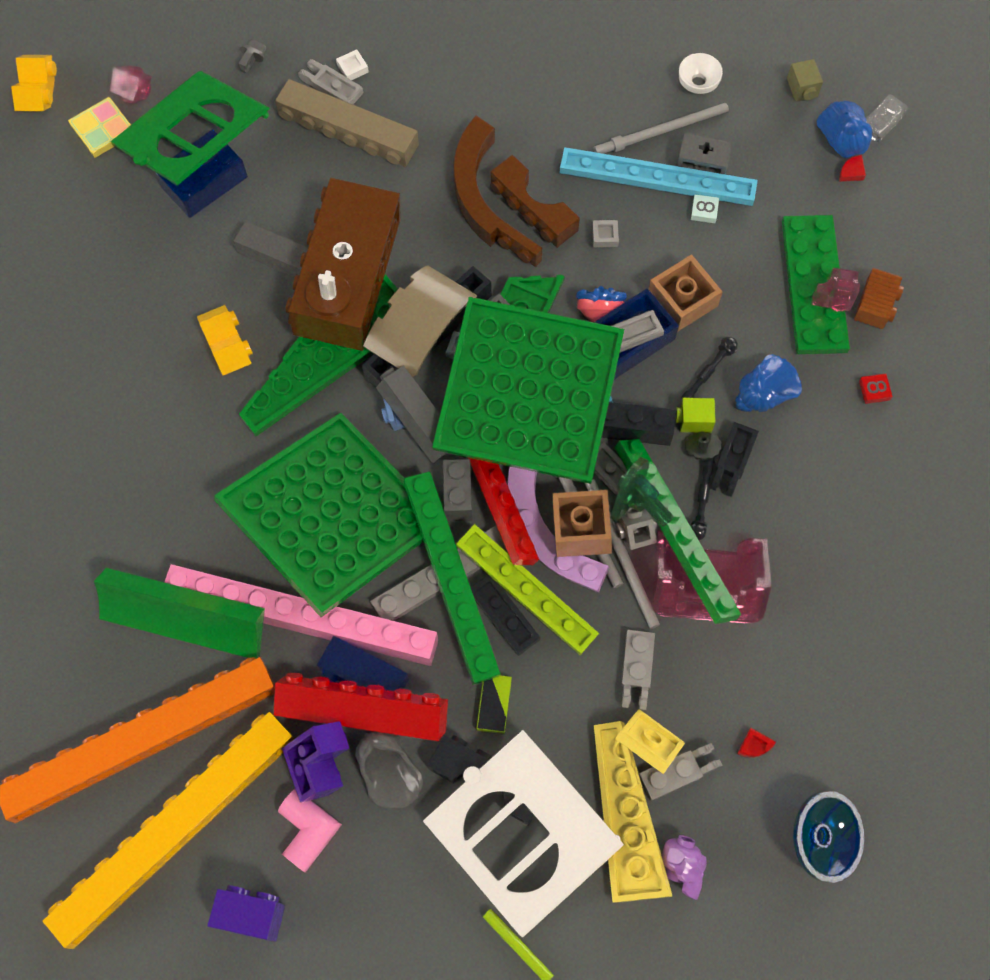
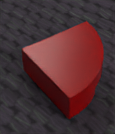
M862 155L854 156L845 162L840 172L839 182L864 180L866 174Z
M750 728L737 754L747 758L759 757L767 753L775 745L776 741Z

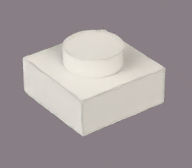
M354 50L336 59L337 66L342 74L350 80L369 72L368 66L358 50Z

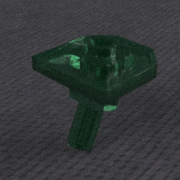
M640 457L630 467L627 474L621 476L617 484L619 492L610 519L618 522L630 508L639 512L646 509L663 527L674 518L673 514L657 499L660 492L645 478L649 469L647 459Z

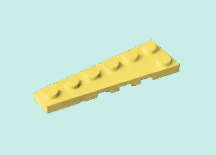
M622 721L594 725L604 822L615 835L620 837L621 842L624 844L608 859L613 903L672 897V891L633 753L615 739L625 724Z

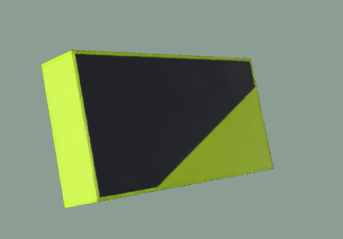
M500 675L497 678L483 682L477 731L505 734L512 677Z

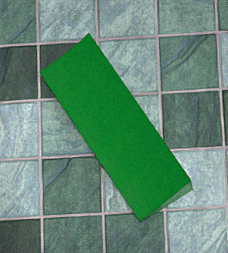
M105 568L94 580L99 599L100 620L246 658L255 657L257 659L260 655L265 608L110 568Z

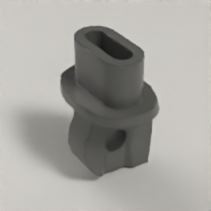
M250 39L247 45H242L241 51L244 55L239 62L240 70L248 73L255 61L263 62V54L267 49L266 46L253 39Z

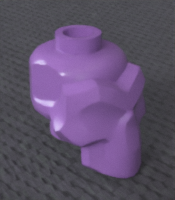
M679 835L678 839L673 838L666 841L661 854L668 879L683 883L682 892L687 897L697 900L702 888L703 872L707 866V860L702 855L700 849L695 846V840Z

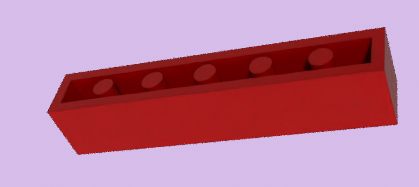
M287 673L283 678L275 682L273 715L325 724L340 721L344 727L439 741L446 733L448 699L439 698L440 696L435 693L417 695L412 694V691L408 689L390 691L384 690V687L381 685L363 687L357 686V683L354 681L336 683L330 682V679L327 677H314L310 679L303 678V675L300 673Z

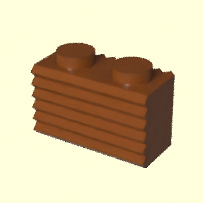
M872 268L854 320L860 321V323L864 322L875 328L879 327L880 329H884L888 321L892 322L897 312V308L893 307L895 300H900L904 287L900 286L902 277Z

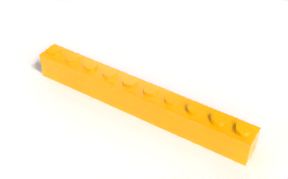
M270 712L266 715L261 714L252 722V728L245 735L240 734L229 744L231 748L223 755L218 754L212 758L207 764L209 768L201 775L193 776L186 783V789L180 795L170 797L163 804L164 809L156 817L152 815L141 824L140 828L142 830L134 837L129 836L123 840L117 847L119 850L111 858L107 857L99 862L94 868L96 872L91 877L79 881L71 889L72 894L66 900L56 902L48 910L49 915L43 920V923L64 948L74 949L283 754L282 748L292 742L294 738Z

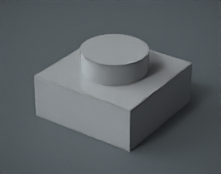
M594 220L592 223L593 247H618V220Z

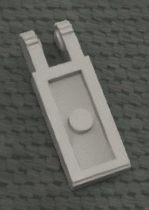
M313 59L307 62V67L316 74L315 76L304 69L298 72V77L307 85L352 105L364 93L362 86L329 66L322 65Z
M627 630L621 684L623 686L622 707H629L631 688L641 689L638 701L639 709L646 710L648 690L651 684L655 633Z
M712 743L700 747L693 752L690 750L675 757L664 774L654 767L639 773L640 780L650 801L703 778V775L723 766L719 759L699 768L695 760L702 755L705 756L714 750Z

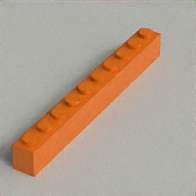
M255 657L248 658L240 663L239 668L232 671H222L214 676V680L206 684H195L188 689V693L180 697L172 696L162 702V706L153 710L151 708L145 709L137 713L136 718L127 723L123 721L114 724L109 728V732L101 736H90L83 740L82 745L74 749L66 748L56 754V758L48 762L41 761L31 765L29 771L20 776L15 774L3 779L0 785V807L5 820L18 823L274 695L275 684L261 657L257 659Z

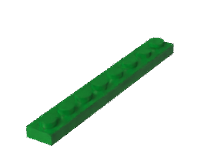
M640 439L619 441L614 448L715 624L737 620L741 616V612Z
M430 472L404 478L403 482L472 685L497 678L501 674Z

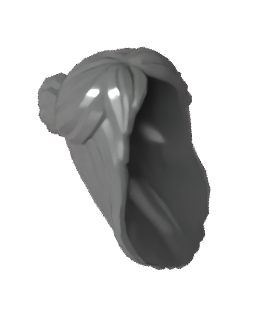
M376 731L366 733L364 738L359 741L355 757L359 762L361 774L366 782L369 798L375 805L388 809L408 807L418 798L422 789L423 780L420 771L412 763L398 735Z

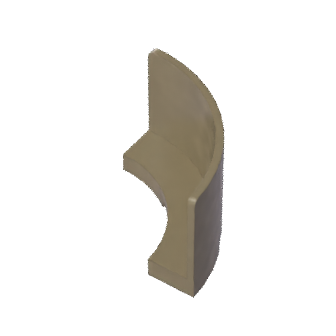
M428 265L410 277L411 283L405 289L400 287L388 301L389 305H391L390 309L383 319L377 318L363 345L397 368L404 365L412 377L418 374L425 358L448 324L467 306L468 297H477L476 294Z

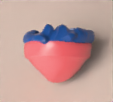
M603 286L595 288L593 292L582 289L576 294L578 300L577 309L581 311L589 322L608 325L623 311L624 301L627 296L625 292L615 291L613 288L604 289Z

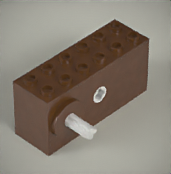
M330 177L328 186H324L322 189L321 208H317L315 211V228L308 233L307 245L309 247L307 253L303 252L301 256L300 267L302 269L300 275L296 274L294 278L293 290L295 292L293 298L289 297L287 300L286 313H289L288 324L291 325L292 333L295 336L363 351V345L369 332L401 221L400 193Z

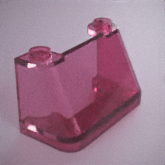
M658 530L654 574V611L665 617L712 620L662 531ZM747 538L742 540L736 552L704 550L741 612V616L737 620L730 622L756 623L763 619L772 588L767 539Z

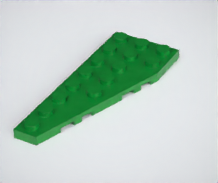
M386 274L369 332L378 317L384 318L391 307L388 301L398 290ZM299 336L282 358V363L276 370L274 369L270 373L268 381L261 390L256 391L239 413L240 418L256 437L375 353L365 347L363 351Z

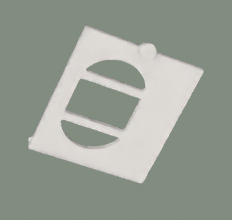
M524 730L480 769L474 766L468 767L463 774L465 783L423 820L521 937L530 932L624 845L620 837L614 834ZM497 791L515 794L513 800L469 840H465V817L476 800L483 795ZM524 803L550 834L501 880H497L473 852V847L520 804ZM554 843L558 844V865L553 876L546 884L529 892H514L507 889V886Z

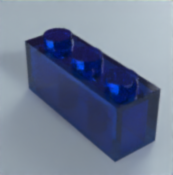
M336 636L332 637L317 664L322 672L321 676L329 678L330 682H336L337 680L354 681L357 683V686L381 685L384 687V690L394 691L396 689H404L409 681L408 673Z

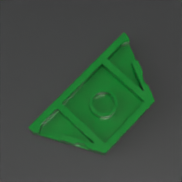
M556 275V277L541 278V276H530L529 278L508 277L500 295L512 306L549 313L562 287L565 276Z

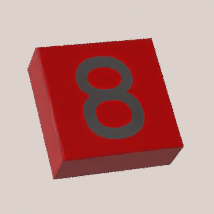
M887 374L860 378L859 383L865 404L890 401L893 396Z

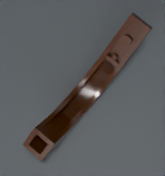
M476 115L464 130L455 153V192L460 210L471 229L490 247L498 241L504 249H510L516 253L524 263H530L537 267L542 261V247L499 218L488 207L480 194L476 181L477 172L482 158L495 143V128Z

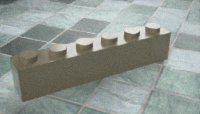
M288 79L275 100L278 114L284 120L294 121L309 130L314 129L323 133L328 138L341 140L350 147H358L370 155L385 158L392 164H400L406 167L419 146L417 130Z

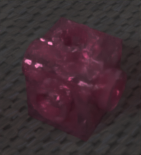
M137 66L115 67L110 91L122 96V99L129 103L146 100L151 91L150 82L152 76L143 73V69Z

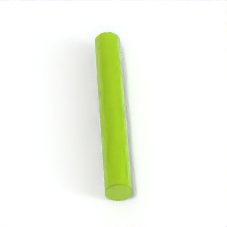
M492 909L487 911L483 918L541 980H550L554 976L553 973Z

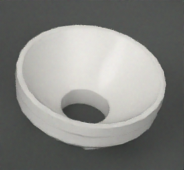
M704 53L687 56L679 67L680 83L688 91L697 94L709 93L717 88L723 74L719 61L713 56ZM695 77L703 78L705 84L695 85L692 79Z

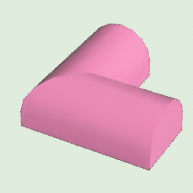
M294 789L282 802L278 813L300 829V831L282 855L306 873L342 824L313 801L300 803L296 789Z

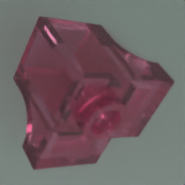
M833 268L827 282L817 285L812 297V305L828 307L836 311H850L860 290V283H858L859 272Z

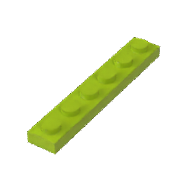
M475 524L456 544L457 548L579 655L585 651L599 634L522 565H513L509 554Z

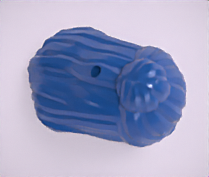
M835 101L817 118V127L826 136L830 146L841 157L849 158L854 155H861L868 150L872 139V128L865 118L863 109L855 102Z
M774 354L767 355L755 369L741 379L739 385L740 393L735 399L736 408L744 412H751L753 410L766 412L768 409H773L786 400L797 398L802 391L801 380L798 377L797 370L786 359H782Z

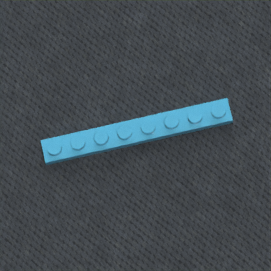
M564 147L560 166L561 174L690 196L717 197L719 201L749 206L754 204L758 181Z

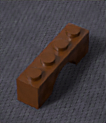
M511 155L491 171L490 186L497 195L501 194L507 200L511 209L521 213L527 224L531 227L534 226L546 242H551L558 248L579 231L580 217L564 202L543 204L534 200L526 191L529 184V170L515 156Z

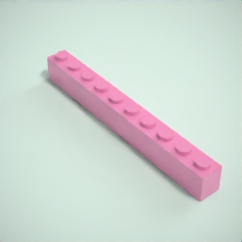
M170 565L164 582L265 608L264 624L428 666L432 665L438 644V635L435 631L340 607H335L323 617H320L304 598L175 565Z

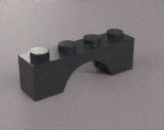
M444 735L427 766L430 771L454 784L463 777L464 771L468 767L474 766L480 769L492 756L480 749H477L476 752L466 747L468 743L455 735L451 738ZM502 791L504 807L515 798V794ZM524 803L520 804L509 814L527 826L530 825L534 814Z

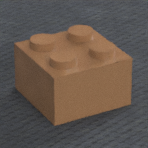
M691 254L651 279L647 295L678 332L718 307L723 292Z
M608 490L553 493L557 557L612 554Z

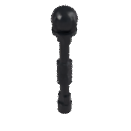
M724 337L721 340V344L718 346L720 351L710 364L705 366L697 376V381L688 391L684 392L681 399L694 398L698 388L711 377L719 362L725 356H731L737 351L738 343L735 338Z
M712 459L703 461V481L699 487L697 500L699 502L698 514L695 520L691 522V528L698 540L705 538L707 533L704 513L705 506L709 500V480L714 467V460Z

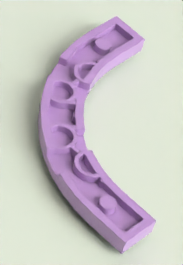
M510 467L508 487L540 561L559 576L599 593L609 566L583 555L557 557L555 536L545 525L536 501L537 472Z

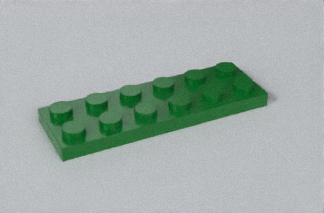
M833 215L783 216L782 230L796 354L848 353L850 345Z

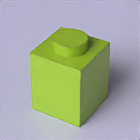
M683 398L680 407H676L675 417L676 423H680V432L712 433L715 425L714 398Z

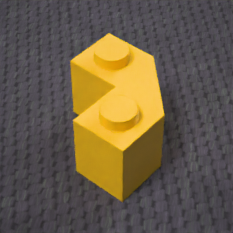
M22 55L16 57L19 83L11 86L14 110H47L53 102L54 76L57 73L56 64L52 61V55Z
M223 305L197 316L223 376L252 364L249 355L253 353L247 340H241L235 326L240 324L234 311L229 312L227 307Z

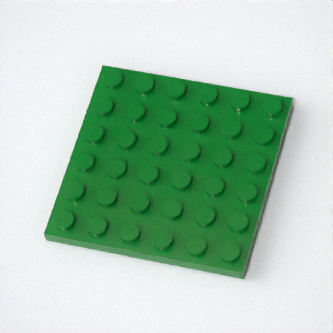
M468 297L432 447L433 450L591 484L625 329Z
M339 413L214 495V501L320 617L330 612L424 542L403 482L404 477L342 413Z

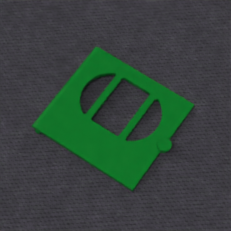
M198 71L110 142L113 146L131 156L135 164L145 165L175 185H179L258 118L263 117L267 119L269 117L267 111L270 108L207 73ZM211 103L227 104L234 109L233 121L227 122L201 106ZM192 112L223 129L202 148H197L169 130ZM161 138H165L192 155L182 158L165 157L158 151L159 141Z

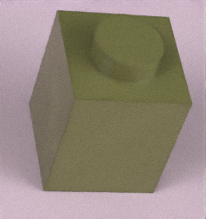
M811 59L791 64L787 81L795 102L812 100L818 97L823 80L815 60Z

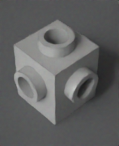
M631 506L625 511L618 512L620 522L616 523L618 536L620 539L624 538L631 550L657 543L655 534L657 529L656 520L653 514H649L644 506Z

